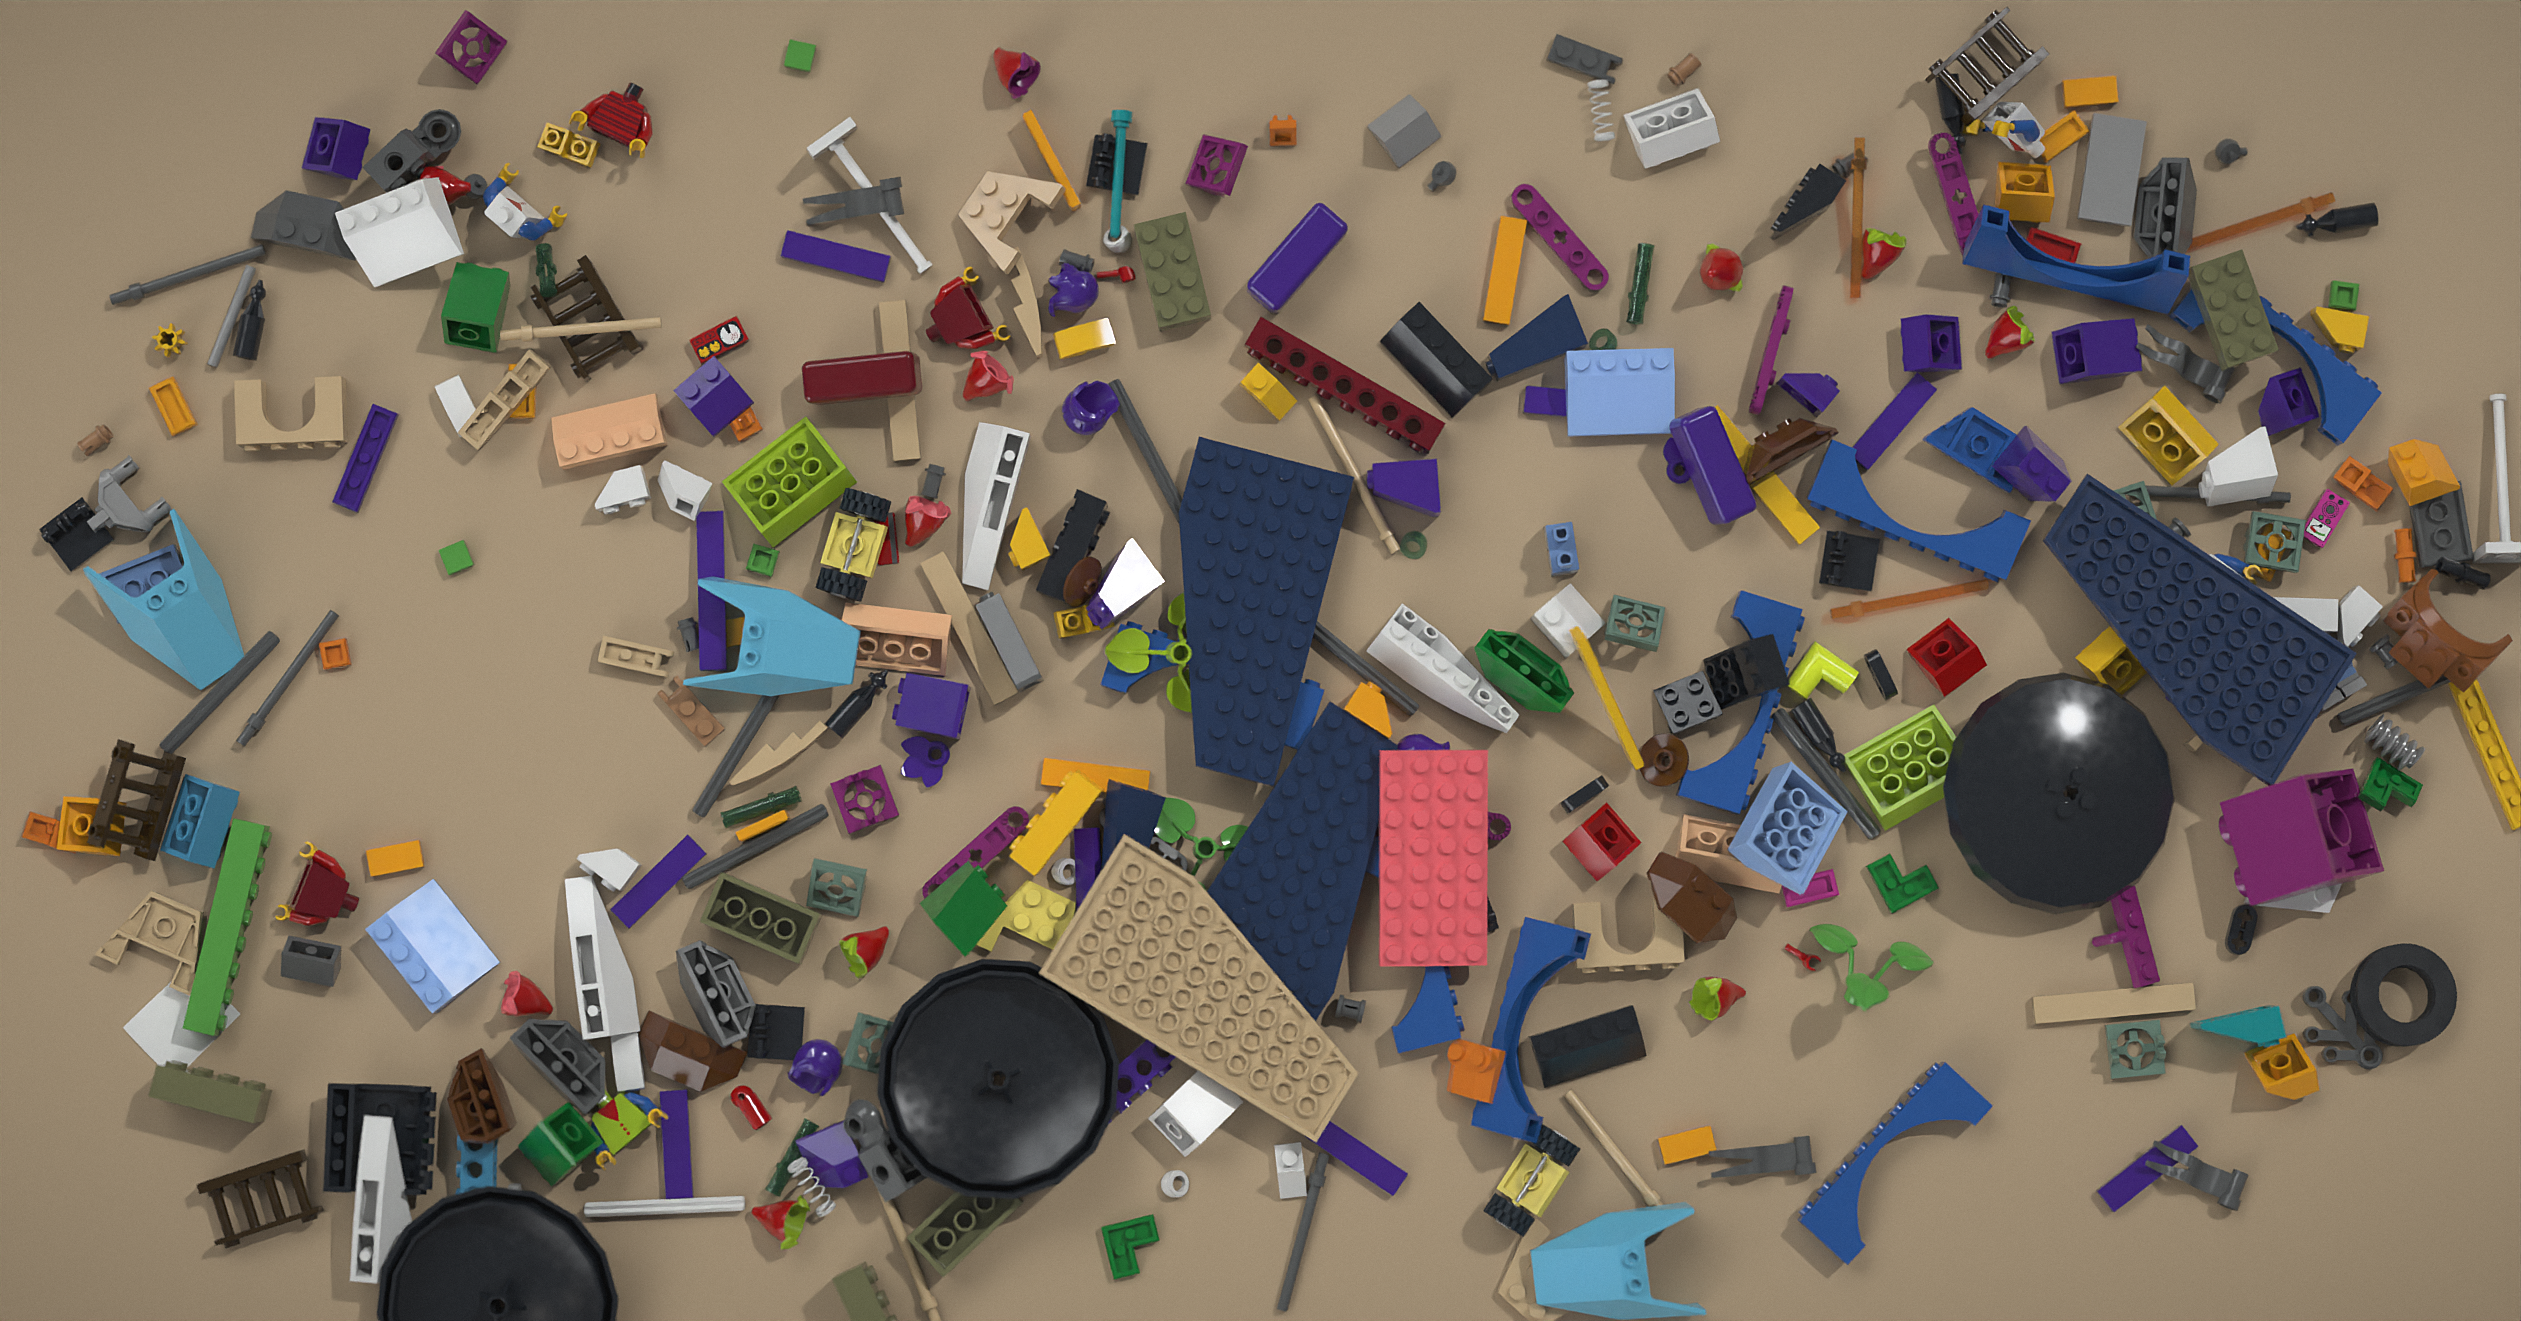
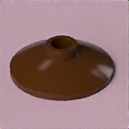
M1091 556L1085 557L1071 569L1063 589L1064 600L1067 604L1074 607L1080 606L1088 601L1097 591L1102 575V566L1098 559Z
M1664 733L1653 736L1644 744L1640 752L1644 762V766L1640 768L1641 774L1649 783L1655 786H1671L1681 780L1689 765L1687 747L1680 738L1672 734ZM1670 757V764L1666 766L1665 760L1666 758Z

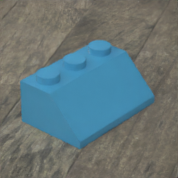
M185 774L160 851L215 869L221 855L225 836L229 831L233 811L238 804L240 792Z

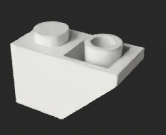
M665 460L662 463L658 483L669 508L695 521L708 500L712 483Z
M638 465L613 472L595 503L596 510L599 512L603 511L604 514H611L620 511L619 507L629 504L630 508L646 504L645 500L650 499L651 496L643 467Z
M2359 585L2353 587L2338 603L2337 640L2347 647L2349 645L2353 647L2363 637V634L2360 632L2366 625L2371 627L2381 615L2378 612L2383 607Z
M621 849L580 854L577 857V860L581 862L579 867L591 876L594 873L603 878L601 883L613 892L616 888L623 891L642 866V864Z

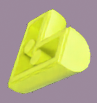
M1814 641L1788 678L1790 685L1786 687L1807 700L1822 679L1844 694L1859 672Z

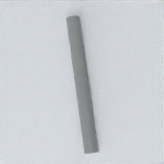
M246 265L208 360L207 364L218 367L255 274L256 268Z

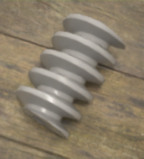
M2384 714L2381 715L2367 731L2364 742L2367 743L2372 739L2375 740L2372 747L2373 750L2382 746V757L2388 753L2392 754L2389 760L2390 764L2399 760L2400 762L2397 767L2399 771L2405 767L2410 769L2423 755L2425 748L2422 746L2416 749L2418 742L2415 739L2408 742L2409 734L2407 733L2399 736L2401 728L2395 726L2391 729L2393 721L2387 719L2383 722Z

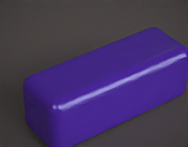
M1316 203L1248 280L1246 288L1248 294L1270 313H1279L1346 236L1348 231L1346 222L1325 204Z
M1713 406L1697 408L1673 419L1669 424V429L1709 522L1713 525L1727 524L1753 512L1757 507L1756 500L1716 408Z

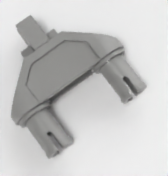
M129 455L111 470L108 468L100 472L99 506L95 508L97 514L87 521L95 533L106 525L109 528L116 526L117 528L148 533L153 529V524L172 510L170 505L166 503V500L161 497L146 510L139 511L121 489L120 482L140 469Z

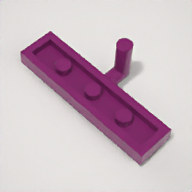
M2134 885L2111 900L2119 931L2095 936L2092 939V944L2095 947L2122 942L2133 987L2138 988L2159 982L2160 978Z

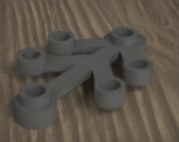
M2319 986L2307 987L2303 992L2304 1003L2309 1007H2316L2337 1030H2320L2317 1027L2310 1026L2303 1032L2304 1039L2311 1043L2319 1040L2348 1041L2355 1049L2338 1050L2336 1047L2327 1046L2321 1053L2322 1058L2326 1062L2352 1060L2357 1061L2359 1066L2364 1069L2378 1067L2383 1059L2382 1050L2375 1044V1039L2367 1034L2365 1030L2364 1042L2356 1034L2357 1019L2353 1013L2351 1003L2347 1001V995L2350 993V990L2345 991L2342 995V1001L2346 1005L2344 1021L2326 1002V993L2323 988ZM2312 991L2317 994V1000L2314 1002L2309 999V994ZM2311 1029L2316 1031V1037L2313 1040L2308 1037V1032ZM2329 1049L2335 1052L2333 1059H2328L2326 1056ZM2366 1051L2372 1052L2373 1057L2370 1061L2364 1058Z

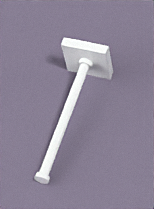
M851 117L807 147V151L813 160L828 149L831 152L835 151L861 189L873 187L843 145L845 143L843 139L857 129ZM888 211L879 213L918 266L917 271L919 274L931 267L933 264L930 260L926 261L895 216L889 217Z
M2506 394L2490 395V402H2493L2500 541L2485 542L2473 552V563H2521V542L2511 541L2504 416Z

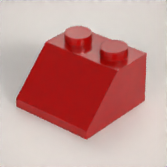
M1950 618L1906 649L1930 683L1944 697L1987 666L1978 646Z
M1607 802L1562 841L1596 881H1599L1642 843Z

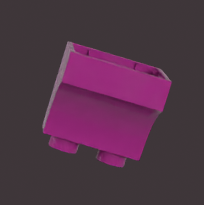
M2353 768L2300 775L2219 802L2223 813L2219 818L2220 834L2228 845L2233 846L2238 867L2234 871L2235 884L2238 891L2244 897H2248L2250 906L2277 902L2314 890L2359 880L2384 872L2364 802L2358 798L2360 789Z

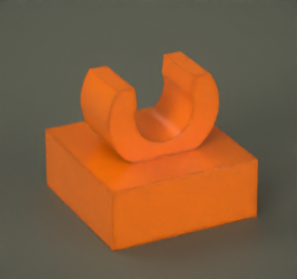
M1274 115L1273 119L1269 120L1270 146L1297 145L1296 120H1293L1291 115H1288L1287 120H1278L1277 115Z
M751 406L730 423L739 442L763 430Z

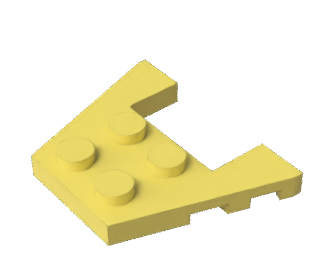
M1026 880L1005 902L1007 904L1006 909L977 945L992 952L1003 927H1006L1053 950L1074 917L1076 902L1032 881Z

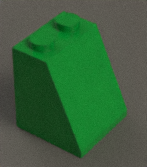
M456 262L441 313L445 344L497 353L500 330H502L510 290L509 272L500 268H486L473 263L464 264Z
M969 861L920 902V905L930 919L965 957L973 950L1007 907V904L1002 899L1005 896L1004 892L996 883L991 886L986 881L989 876L979 864L974 868Z
M568 1101L540 1121L520 1142L518 1148L539 1171L543 1179L553 1187L569 1175L604 1142Z

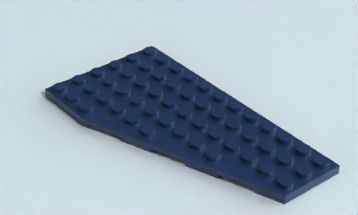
M1199 437L1179 510L1187 645L1191 649L1189 676L1196 767L1274 787L1351 492L1353 476Z
M2086 474L2043 539V542L2201 741L2266 785H2273L2357 653L2089 474Z
M1331 701L1325 707L1207 890L1210 897L1315 1021L1335 991L1379 821V750H1397L1398 747L1397 744Z

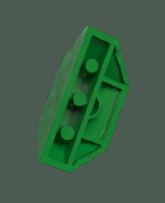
M1488 629L1474 647L1485 678L1528 710L1560 713L1574 695L1562 666L1519 633Z

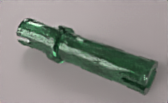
M1638 243L1632 289L1628 293L1630 302L1626 322L1630 324H1643L1645 304L1649 301L1647 291L1655 246L1648 243Z
M794 786L776 794L770 792L767 797L725 812H720L721 818L724 819L722 820L723 824L727 829L730 826L772 811L778 813L781 808L800 803L802 798L799 796V789L797 786Z
M804 1118L781 1162H777L775 1165L777 1169L767 1187H765L767 1191L778 1197L781 1196L787 1182L794 1174L789 1173V1165L802 1157L796 1140L816 1132L820 1127L819 1125Z

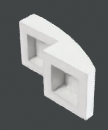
M459 375L435 386L457 433L476 410Z
M638 1032L611 1036L618 1093L645 1089Z

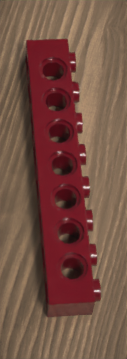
M1263 317L1259 318L1245 342V348L1248 349L1247 354L1259 361L1262 358L1271 362L1270 367L1281 374L1287 371L1294 375L1293 380L1304 387H1307L1308 384L1318 389L1316 394L1330 401L1331 397L1340 402L1339 407L1351 414L1354 411L1364 416L1362 418L1364 422L1373 427L1379 424L1387 429L1385 433L1398 441L1400 438L1410 442L1408 447L1420 454L1423 451L1430 452L1446 424ZM1271 341H1278L1282 345V350L1277 354H1272L1267 350V344ZM1295 354L1302 355L1305 359L1304 365L1301 367L1292 366L1290 363L1291 356ZM1318 367H1322L1327 370L1328 377L1322 381L1316 380L1313 376V371ZM1340 381H1347L1351 385V390L1347 394H1341L1337 391L1336 384ZM1361 395H1371L1374 398V404L1371 407H1363L1359 403ZM1387 407H1392L1396 410L1397 417L1392 421L1384 419L1382 411ZM1408 421L1418 422L1420 431L1416 434L1408 433L1405 428V424Z

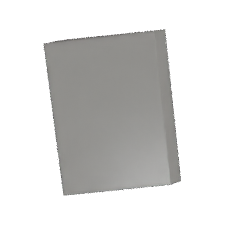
M1410 94L1367 126L1398 168H1401L1441 138V134L1428 112Z

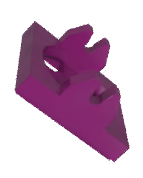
M465 10L435 54L442 58L445 63L452 66L453 69L478 85L508 41L469 11ZM467 28L479 29L475 37L466 38L460 34L461 31ZM486 36H488L490 42L488 54L483 51L484 46L482 43ZM455 40L462 45L463 54L458 61L453 53V43ZM471 41H477L479 44V50L474 55H469L466 51V47ZM480 58L482 60L476 66L465 67L470 59Z
M1203 134L1185 184L1193 188L1202 189L1215 196L1219 195L1223 198L1225 195L1230 196L1248 146L1240 142ZM1225 150L1232 153L1231 163L1225 162L1223 158ZM1218 157L1220 160L1219 166L1211 171L1210 163L1214 158ZM1203 166H1205V170L1207 171L1205 180L1203 179L1202 174ZM1222 170L1227 171L1226 177L1222 181L1213 184L1217 174Z
M881 765L830 783L849 834L899 816ZM862 779L872 780L880 785L882 789L874 792L865 789ZM854 782L858 792L853 800L845 802L846 791ZM862 792H869L873 797L872 804L868 807H861L858 804L857 798ZM885 797L883 809L875 816L872 807L877 799ZM856 807L865 810L868 819L856 818L848 810Z

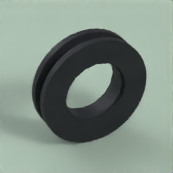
M2402 943L2377 949L2359 964L2351 982L2350 1001L2355 1018L2367 1034L2384 1044L2405 1047L2431 1041L2446 1029L2455 1013L2457 989L2449 967L2436 953L2420 945ZM2396 968H2407L2416 972L2423 979L2428 991V1003L2424 1012L2411 1022H2399L2392 1019L2383 1010L2379 1000V987L2382 979L2391 970Z

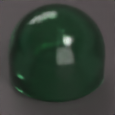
M1602 328L1594 332L1590 338L1589 345L1591 350H1615L1618 342L1616 336L1610 330ZM1606 336V344L1602 347H1597V339Z
M1410 531L1403 536L1400 542V550L1408 558H1421L1427 549V539L1421 532ZM1414 541L1418 543L1420 549L1416 552L1409 551L1407 542Z

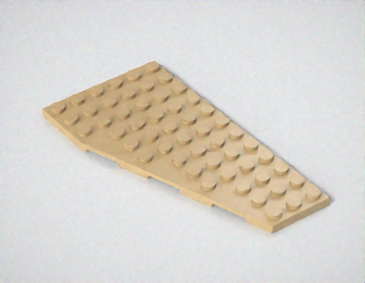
M1124 834L1039 973L1317 1142L1357 1077V1070L1194 876Z

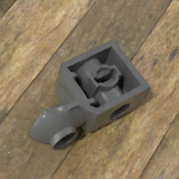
M442 109L432 110L422 117L418 126L413 131L407 128L401 130L362 168L387 193L406 186L416 177L419 179L424 168L429 167L442 152H447L455 147L460 140V122L449 111ZM439 126L446 127V134L442 138L434 137L436 128ZM403 163L401 169L396 170L397 165Z
M858 1099L848 1106L843 1122L844 1130L851 1138L858 1139L861 1145L858 1156L885 1203L928 1178L916 1168L894 1143L889 1130L883 1124L879 1110L874 1104L867 1100Z

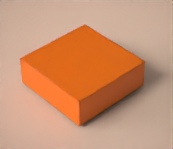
M346 638L319 643L324 670L352 665Z

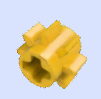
M170 323L168 329L159 326L160 332L158 336H152L158 342L154 349L156 351L165 349L164 355L166 357H170L171 352L181 355L180 348L182 345L188 344L181 337L185 334V331L180 329L175 332V325ZM168 335L173 337V344L171 346L166 344L168 342L166 338Z

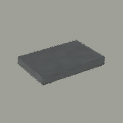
M2458 481L2460 489L2409 506L2420 568L2436 566L2440 557H2446V559L2454 562L2474 560L2461 481Z

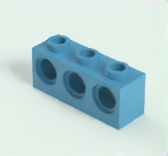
M458 1134L457 1150L461 1151V1161H457L456 1176L460 1178V1188L456 1189V1194L485 1186L497 1187L498 1138L488 1144L483 1143L480 1150H475L470 1142H463ZM473 1162L479 1163L483 1168L480 1177H474L470 1172V1166Z

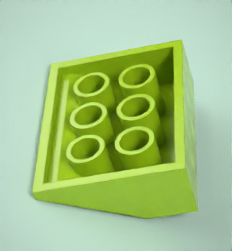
M805 416L725 478L722 483L772 547H775L845 492V488H851L857 481Z
M1934 704L1844 755L1846 767L1885 831L1944 798L1943 785L1956 736Z

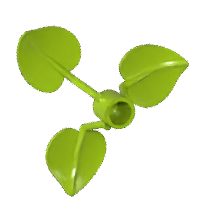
M1183 592L1172 600L1167 611L1169 622L1179 626L1177 629L1179 642L1170 643L1166 650H1148L1150 645L1148 636L1137 628H1127L1119 632L1105 647V654L1115 667L1128 673H1139L1147 669L1149 665L1148 655H1165L1169 662L1179 664L1177 670L1179 676H1174L1168 681L1166 695L1168 701L1175 708L1192 713L1189 668L1183 672L1186 662L1191 658V649L1185 644L1186 639H1184L1182 632L1184 630L1187 633Z

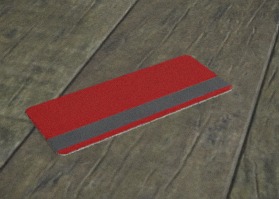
M892 512L888 513L885 523L874 520V523L888 527L878 559L879 565L899 563L895 513Z

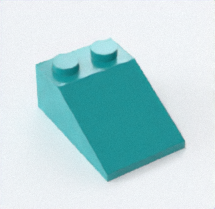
M2265 1005L2190 1023L2193 1029L2257 1043L2258 1047L2280 1044L2279 1039L2286 1038L2278 1005Z

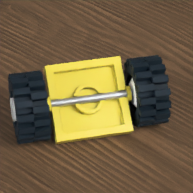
M845 488L839 509L857 516L852 517L838 512L835 513L820 563L840 569V572L821 567L815 588L838 597L862 601L867 581L853 576L851 573L873 579L888 527L867 521V519L885 523L891 501L867 492Z
M1544 1124L1541 1125L1537 1143L1533 1144L1545 1152L1541 1154L1525 1143L1496 1188L1513 1200L1509 1202L1494 1193L1483 1210L1496 1219L1498 1223L1513 1230L1522 1237L1526 1235L1535 1218L1520 1208L1523 1206L1541 1218L1570 1173L1553 1162L1551 1155L1569 1167L1580 1151V1148L1568 1141V1138L1555 1130H1551Z

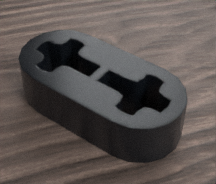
M1877 649L1864 654L1865 662L1883 698L1888 700L1898 695L1897 688Z
M1601 775L1560 802V804L1568 814L1609 787V784Z
M2239 905L2231 913L2225 937V947L2232 954H2244L2251 947L2258 915L2256 910L2250 905ZM2246 909L2247 915L2251 916L2250 921H2245L2243 928H2240L2242 919L2238 918V913H2243ZM2239 931H2242L2240 939L2244 942V946L2235 950V945L2231 941L2232 939H2237Z

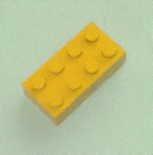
M1080 770L1075 771V773L1070 771L1066 774L1059 784L1063 787L1058 794L1054 792L1042 805L1046 808L1043 814H1035L1026 826L1029 831L1025 837L1023 835L1018 836L1010 846L1013 852L1009 857L1034 876L1040 873L1104 791L1102 787Z

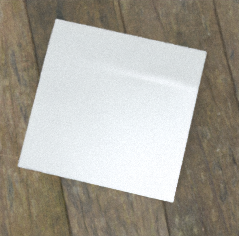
M169 983L123 1028L158 1065L165 1064L166 1061L176 1060L187 1063L189 1066L218 1036L182 1029L190 996L170 988ZM232 1004L226 1005L224 1015L228 1018L225 1029L240 1015Z

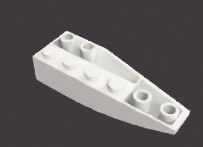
M979 422L965 472L963 584L989 590L1029 446L1030 433Z
M1401 604L1367 649L1369 654L1422 693L1453 711L1481 724L1507 733L1519 716L1445 635L1404 604Z
M593 876L565 879L572 959L583 1040L639 1032L640 1023L634 979Z
M364 1116L355 1198L350 1281L380 1283L381 1271L385 1261L404 1227L412 1222L408 1197L404 1195L406 1187L392 1117Z

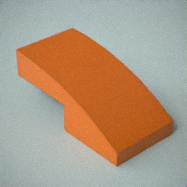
M2350 456L2333 477L2345 489L2376 512L2393 492L2392 487L2371 474L2370 469Z
M29 811L21 837L57 848L60 820Z

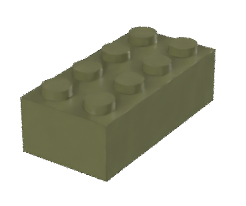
M1186 212L1134 224L1159 331L1211 319Z
M2242 249L2189 268L2188 279L2222 371L2265 357L2279 350Z
M721 872L700 922L795 963L802 964L823 914Z
M176 1060L166 1061L165 1064L156 1066L148 1097L250 1123L264 1122L272 1090L265 1088L266 1083L254 1080L244 1081L243 1083L239 1082V1076L226 1073L215 1076L213 1075L214 1070L204 1067H192L191 1070L187 1068V1063Z
M955 1192L918 1226L907 1239L944 1277L1024 1201L1021 1197L1016 1199L970 1197Z
M866 1261L832 1278L851 1321H898L895 1314L890 1315L887 1306L890 1304L884 1290L879 1291L875 1283L879 1280L877 1273L872 1265H867Z

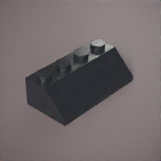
M1420 301L1379 341L1452 418L1486 388L1493 379Z
M1633 1005L1528 1036L1544 1088L1647 1056L1642 1032Z

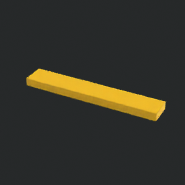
M1717 405L1715 408L1744 472L1749 448L1752 445ZM1774 472L1749 485L1798 545L1820 528Z
M1577 626L1570 629V635L1627 759L1635 770L1643 767V759L1586 635Z
M2476 679L2463 693L2452 682H2449V688L2511 830H2515L2521 827V778L2480 684Z

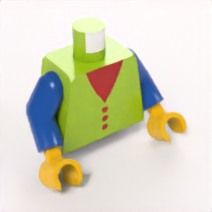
M605 1090V1096L596 1104L600 1110L591 1117L593 1122L590 1125L604 1142L595 1150L597 1164L604 1171L606 1170L604 1163L607 1160H610L615 1165L617 1162L612 1155L617 1154L652 1124L660 1128L661 1126L657 1123L658 1118L662 1116L668 1119V1115L659 1110L648 1097L630 1092L627 1094L620 1093L613 1099Z

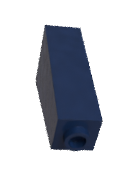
M1569 294L1560 298L1489 353V361L1485 362L1491 377L1495 376L1497 381L1564 356L1567 351H1577L1588 345Z
M1108 780L1101 871L1124 834L1149 849L1166 797L1115 780Z

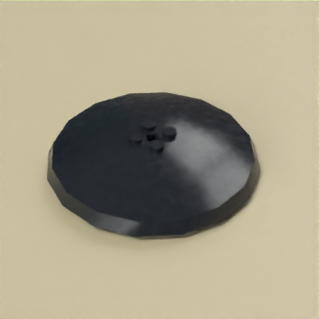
M2068 673L2019 679L1980 703L1953 742L1943 785L1950 835L1973 874L2010 903L2052 914L2101 907L2136 885L2165 845L2175 801L2168 752L2145 713L2108 684ZM2063 791H2067V797H2064Z
M981 959L937 974L901 1006L880 1048L877 1096L892 1140L924 1176L965 1196L1016 1199L1059 1184L1096 1151L1116 1110L1119 1060L1104 1017L1094 1006L1041 975L1039 972L1042 967L1029 961ZM999 1075L1000 1078L1003 1076L1006 1078L1002 1086L993 1085L995 1076Z
M485 1186L441 1198L404 1227L382 1267L377 1318L378 1321H616L619 1298L605 1251L575 1214L536 1192ZM498 1299H501V1300L504 1301V1303H505V1306H504V1307H500V1306H499V1305H500V1302L498 1301Z

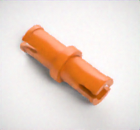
M2412 528L2396 529L2394 533L2397 553L2394 554L2395 560H2398L2399 583L2416 582L2414 567L2416 552H2413Z

